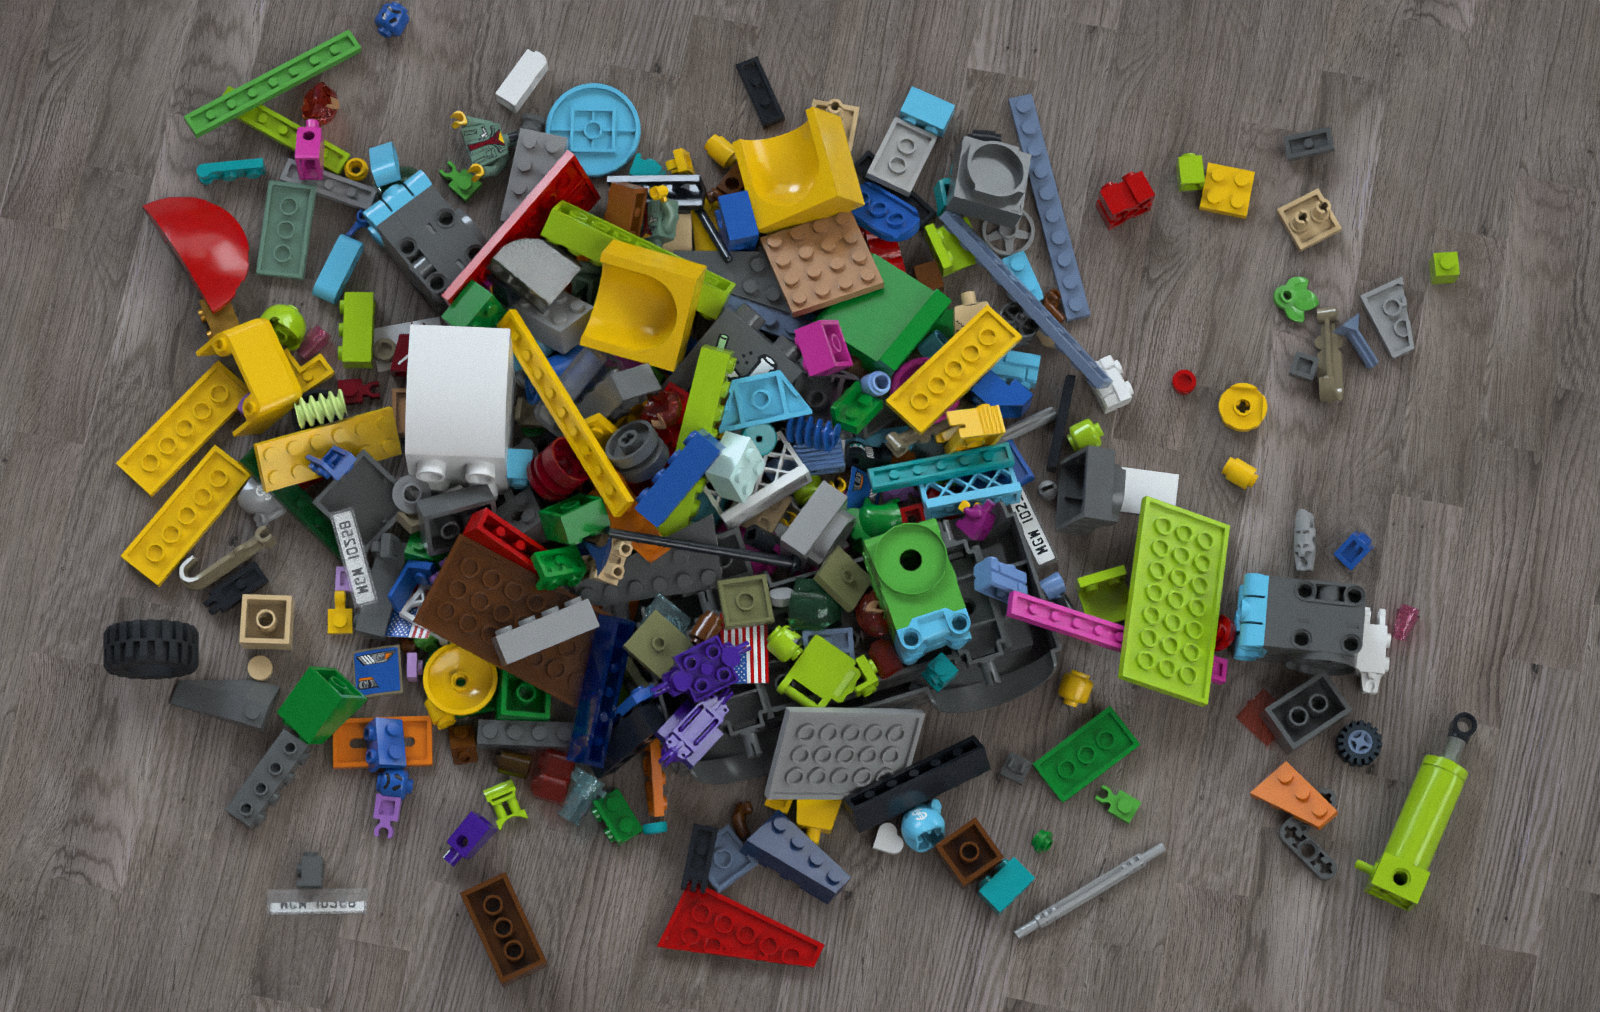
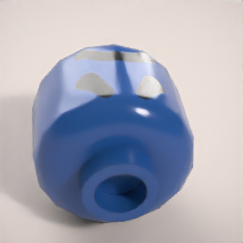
M397 2L384 4L374 21L378 28L377 32L385 38L401 36L409 22L408 10Z
M385 768L383 773L379 772L376 792H380L382 796L401 797V801H403L407 794H412L414 780L409 779V772L407 770Z

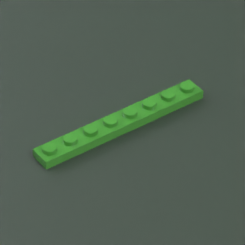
M347 30L184 116V121L197 139L361 52V46L351 31Z

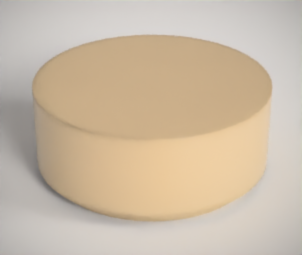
M256 656L250 660L248 672L254 680L266 681L273 673V665L267 657Z

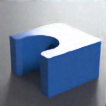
M748 191L718 196L717 200L720 209L714 211L719 235L729 251L754 252L759 232Z

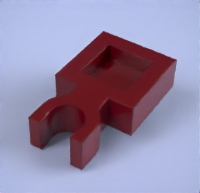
M362 378L338 380V389L342 390L346 405L364 404L363 397L380 399V393L374 394L370 392L373 387H380L379 381L363 385Z

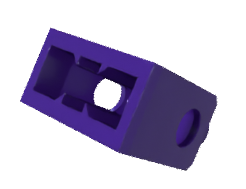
M471 811L447 840L451 848L443 858L453 867L462 857L471 859L498 829L480 813ZM467 837L468 844L464 847L463 840Z

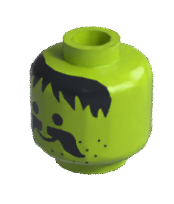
M779 625L766 639L769 642L767 644L768 651L781 662H786L789 659L794 661L803 652V649L800 647L803 644V638L789 625L783 627Z

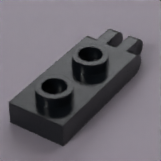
M253 561L208 593L210 598L205 600L203 604L206 608L214 603L216 604L209 609L211 615L219 611L222 614L226 613L242 601V594H253L269 583V580L256 562Z

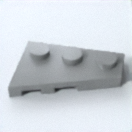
M1403 276L1359 297L1391 360H1395L1414 350L1411 324L1407 312V300L1403 289Z

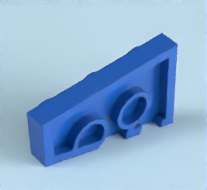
M653 684L646 688L641 685L631 691V696L626 698L618 708L593 729L597 738L604 735L603 732L608 728L617 726V720L627 714H631V709L640 703L648 705L654 698L652 696L653 693L650 692V688L654 687Z

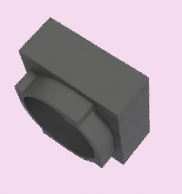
M963 136L955 149L945 210L1014 228L1023 213L1031 154L1021 152L1019 147L1003 142L982 141Z
M1088 445L1059 461L1055 532L1083 536L1101 526L1109 527L1118 522L1125 494L1126 470L1122 469L1119 464H1115L1114 449Z
M362 449L356 456L357 460L353 463L354 467L348 474L343 475L338 481L333 480L312 503L334 523V515L351 511L361 549L366 553L371 548L372 542L378 541L382 537V533H386L397 521V513L401 510L395 505L392 498L393 488L397 480L370 454ZM405 490V499L415 501L416 498L409 491Z

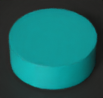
M667 821L642 825L643 834L645 835L663 833L668 830Z

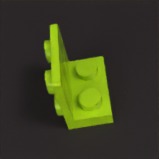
M964 217L963 220L972 228L969 219ZM934 223L924 227L923 236L934 260L937 261L942 277L977 264L975 261L976 257L970 251L965 250L959 244L960 240L956 235L949 233L944 226L936 229Z
M1124 565L1077 578L1075 587L1085 614L1113 623L1126 619L1129 591L1125 582L1127 572Z

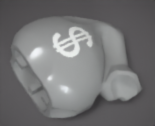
M252 476L238 495V504L246 513L254 514L253 520L256 522L257 527L267 526L270 521L286 513V509L269 492H264L262 486Z

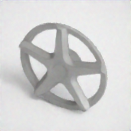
M1023 210L1022 216L1024 215L1028 219L1031 233L1018 229L1020 218L1014 228L997 224L999 229L986 235L988 221H983L981 229L983 241L994 253L1008 257L1023 250L1025 252L1031 246L1035 236V225L1025 210ZM1015 238L1028 239L1025 246L1013 251ZM1004 239L1006 251L995 248L990 241Z

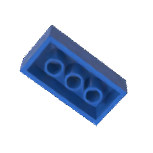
M704 428L698 432L694 430L683 441L685 448L683 450L678 449L667 461L670 466L667 469L663 468L651 480L654 483L651 489L647 487L635 499L638 504L634 509L657 528L665 522L726 448Z

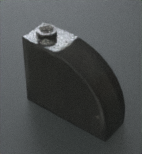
M534 238L519 239L508 243L498 251L486 267V269L542 315L583 268L576 258L568 255L558 246L548 241Z

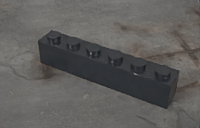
M972 735L844 797L843 802L849 821L860 834L952 788L958 787L966 781L980 776L991 770L985 747L975 735Z

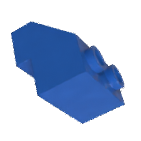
M990 370L971 390L969 402L974 405V408L981 404L999 405L1002 419L1021 418L1030 408L1033 394L1016 379L1008 385Z

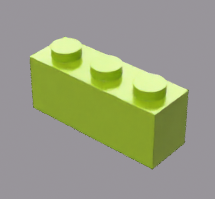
M345 292L344 300H340V314H344L343 323H339V337H343L342 346H338V360H342L344 368L373 369L376 303L374 292Z

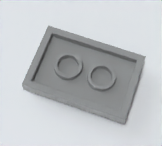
M894 117L865 177L909 197L938 136Z

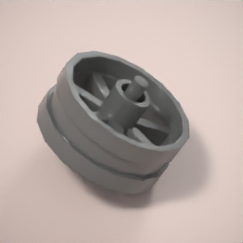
M1013 301L1004 305L999 315L1001 317L1004 315L1008 319L1005 321L1022 335V340L1015 347L1027 346L1033 341L1039 330V325L1022 312L1023 308L1018 302Z

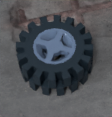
M1364 720L1352 721L1350 724H1346L1339 732L1335 748L1336 750L1338 749L1337 754L1339 758H1343L1345 764L1348 762L1352 767L1358 765V767L1367 766L1381 752V734L1377 733L1378 729L1376 727H1371L1372 724L1370 722L1366 724Z

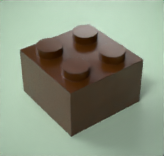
M976 817L941 840L933 849L961 890H964L1004 860V856Z

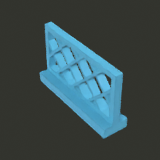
M1009 467L1007 470H995L997 472L992 479L982 473L973 474L969 483L959 478L949 479L950 481L945 488L935 482L926 483L925 487L924 484L917 485L924 506L923 513L925 519L929 520L964 513L958 509L962 500L970 503L971 506L969 508H972L975 502L984 505L987 499L992 500L994 503L1003 501L1005 505L1020 503L1022 488L1020 482H1017L1013 467ZM1000 474H1003L1010 478L1011 483L1002 485L996 479ZM977 478L988 483L984 489H978L972 486ZM953 482L965 488L962 493L955 494L949 490ZM932 487L941 492V494L936 498L928 499L926 492Z

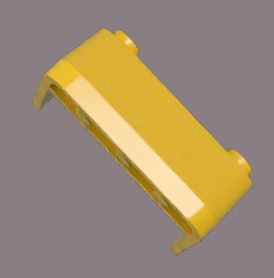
M256 318L222 331L195 352L197 357L211 355L226 357L232 354L250 391V395L244 399L242 405L247 421L232 432L234 437L262 434L294 408V402L296 405L299 404V399L302 397V389L268 319Z

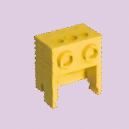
M981 404L976 408L947 411L948 424L952 427L938 435H934L936 443L947 442L944 446L946 454L996 445L1006 433L999 405Z

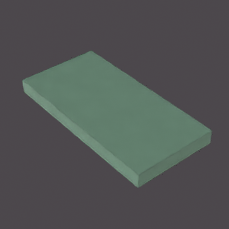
M268 181L256 275L304 281L316 200V185Z

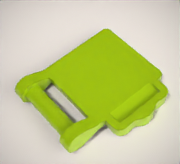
M815 635L780 683L776 692L781 695L783 693L803 707H826L831 699L838 703L843 702L845 697L854 691L861 672L855 667L856 661L821 636ZM795 679L822 698L819 704H816L789 684L792 680Z

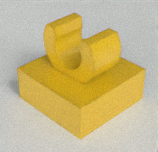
M683 148L673 150L675 159L665 162L667 171H671L672 174L688 173L695 175L690 153Z

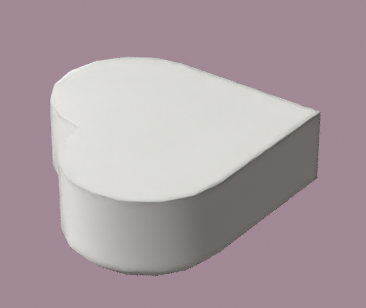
M884 823L880 826L873 849L893 855L899 854L902 851L904 842L897 835V829L893 824Z

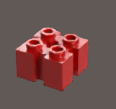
M1133 171L1124 175L1122 182L1118 184L1109 182L1100 188L1099 199L1095 207L1108 230H1111L1132 217L1135 218L1150 211L1155 193L1143 171L1138 173Z

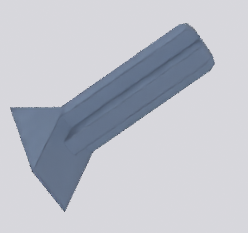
M1358 313L1336 328L1333 333L1346 336L1365 367L1370 369L1376 366L1379 361L1358 330Z

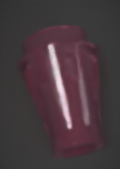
M316 324L313 329L310 327L297 352L308 361L329 343L328 340L331 336Z
M1401 604L1400 609L1397 608L1392 637L1406 642L1408 635L1420 618L1418 616L1420 610L1406 604Z

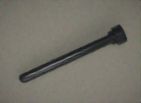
M705 209L694 210L723 261L727 264L731 263L733 257Z

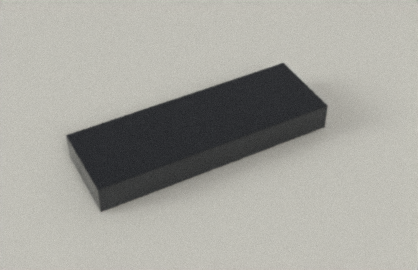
M758 56L736 64L738 74L762 128L765 129L785 121V116Z

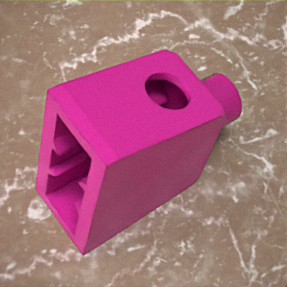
M314 119L306 120L304 127L297 128L295 161L299 180H323L324 138L319 122Z

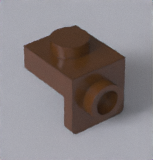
M473 723L448 727L454 765L477 762L478 754Z

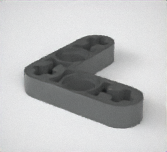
M1329 788L1318 790L1322 796L1328 795L1330 797L1328 802L1334 807L1337 800L1334 791ZM1292 815L1279 829L1278 836L1280 841L1316 878L1321 881L1332 879L1337 872L1335 861L1307 834L1313 827L1293 818ZM1285 828L1288 830L1293 828L1296 831L1294 836L1298 840L1302 836L1305 840L1300 842L1297 848H1295L1293 845L1296 841L1292 837L1287 839L1284 836L1286 834ZM1303 845L1312 846L1314 849L1313 857H1304L1301 854V847ZM1319 854L1323 857L1319 862L1324 866L1326 864L1330 865V875L1328 873L1321 874V866L1317 862L1314 866L1311 864Z

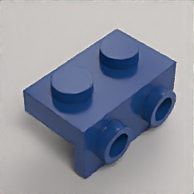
M335 445L321 460L309 454L305 457L310 462L308 467L315 474L321 475L327 480L330 477L337 481L354 467L353 463L357 460L351 452Z
M375 717L365 726L363 733L367 744L365 758L369 766V772H375L379 768H405L407 765L402 720Z

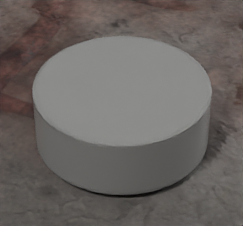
M776 587L769 592L771 604L775 607H787L794 602V591L791 588Z

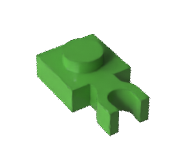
M449 160L447 165L452 171L445 173L441 169L439 175L446 180H451L448 185L449 189L467 203L482 188V183L479 180L472 182L473 175L467 173L465 168L460 173L456 171L455 165Z
M1102 785L1101 790L1107 793V798L1103 799L1097 795L1094 800L1101 804L1110 805L1107 813L1129 825L1142 802L1122 790L1116 796L1110 788Z

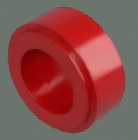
M1189 370L1177 371L1171 382L1173 390L1180 395L1191 393L1196 386L1195 375Z

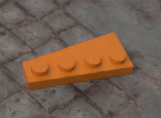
M617 472L634 499V503L621 517H614L604 502L611 523L609 527L662 536L655 525L634 509L638 504L635 501L637 495L629 482H626L621 474ZM596 488L588 494L601 497ZM632 542L631 544L650 563L671 549Z

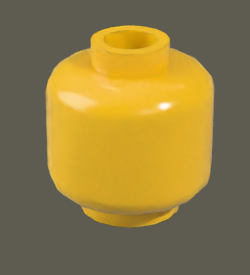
M1073 669L1071 673H1064L1058 688L1059 696L1064 698L1063 703L1077 707L1078 703L1085 704L1088 702L1093 688V682L1089 679L1090 675Z

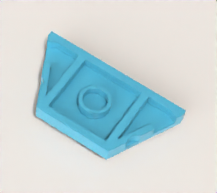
M781 370L732 380L719 433L813 414V411Z

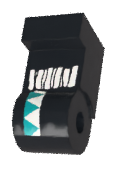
M852 441L845 446V463L850 469L854 466L863 472H867V469L890 465L892 452L885 445L886 443H881L879 448L864 445L859 441Z

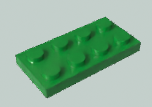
M1109 706L1034 762L1032 767L1060 803L1064 804L1141 744L1113 708Z

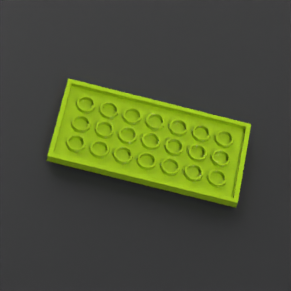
M1149 496L1142 498L1118 679L1201 707L1208 705L1230 525Z

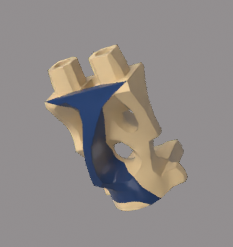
M604 533L601 536L595 535L590 538H584L581 543L576 545L588 569L581 581L589 577L595 581L617 586L618 581L623 578L625 572L623 566L626 557L631 555L633 549L632 541L608 538V534Z

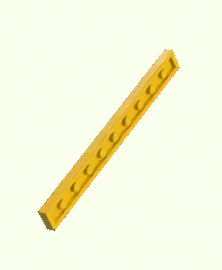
M509 309L498 322L497 327L510 329L514 355L614 517H621L634 503V499L516 309Z

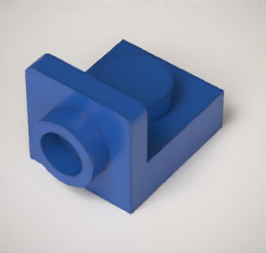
M1355 531L1336 550L1334 555L1347 568L1353 570L1374 548L1371 545L1372 540L1364 532L1359 533Z

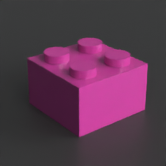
M818 320L794 330L796 335L795 344L801 350L803 367L809 373V376H827L854 366L838 320Z

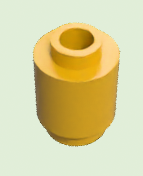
M714 134L705 144L704 149L707 151V155L724 169L728 166L732 168L737 162L733 145L723 136L719 137L717 134Z
M1232 457L1229 458L1221 474L1226 476L1225 479L1244 490L1247 487L1252 488L1259 475L1255 474L1256 468L1239 458L1234 459Z
M427 697L424 705L433 725H436L439 730L452 726L456 722V715H450L439 710Z

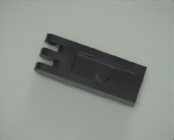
M694 823L680 890L686 891L687 881L692 882L690 892H696L697 883H701L700 894L706 893L718 828Z

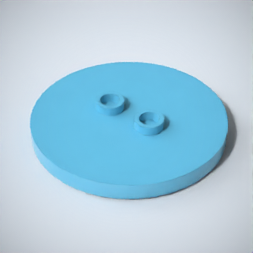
M582 84L566 91L553 104L546 121V133L568 138V150L575 154L589 178L606 177L621 170L631 161L640 143L641 125L634 105L622 92L604 84Z

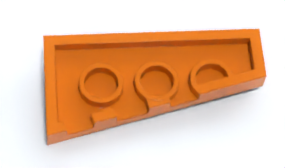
M658 738L643 749L646 752V756H644L642 761L644 774L649 776V781L645 782L648 815L653 817L664 816V810H667V798L663 795V785L666 783L665 772L662 771L661 764L658 762L662 757L661 750L663 746H660Z

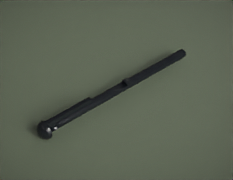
M609 528L608 538L787 567L790 573L797 572L801 567V559L795 554L787 557Z

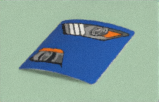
M852 466L849 488L846 495L848 497L847 509H860L866 497L870 499L871 503L877 505L880 493L873 494L867 473Z

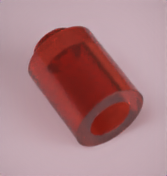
M879 639L870 645L871 649L867 653L874 662L881 679L891 677L903 669V665L890 641Z

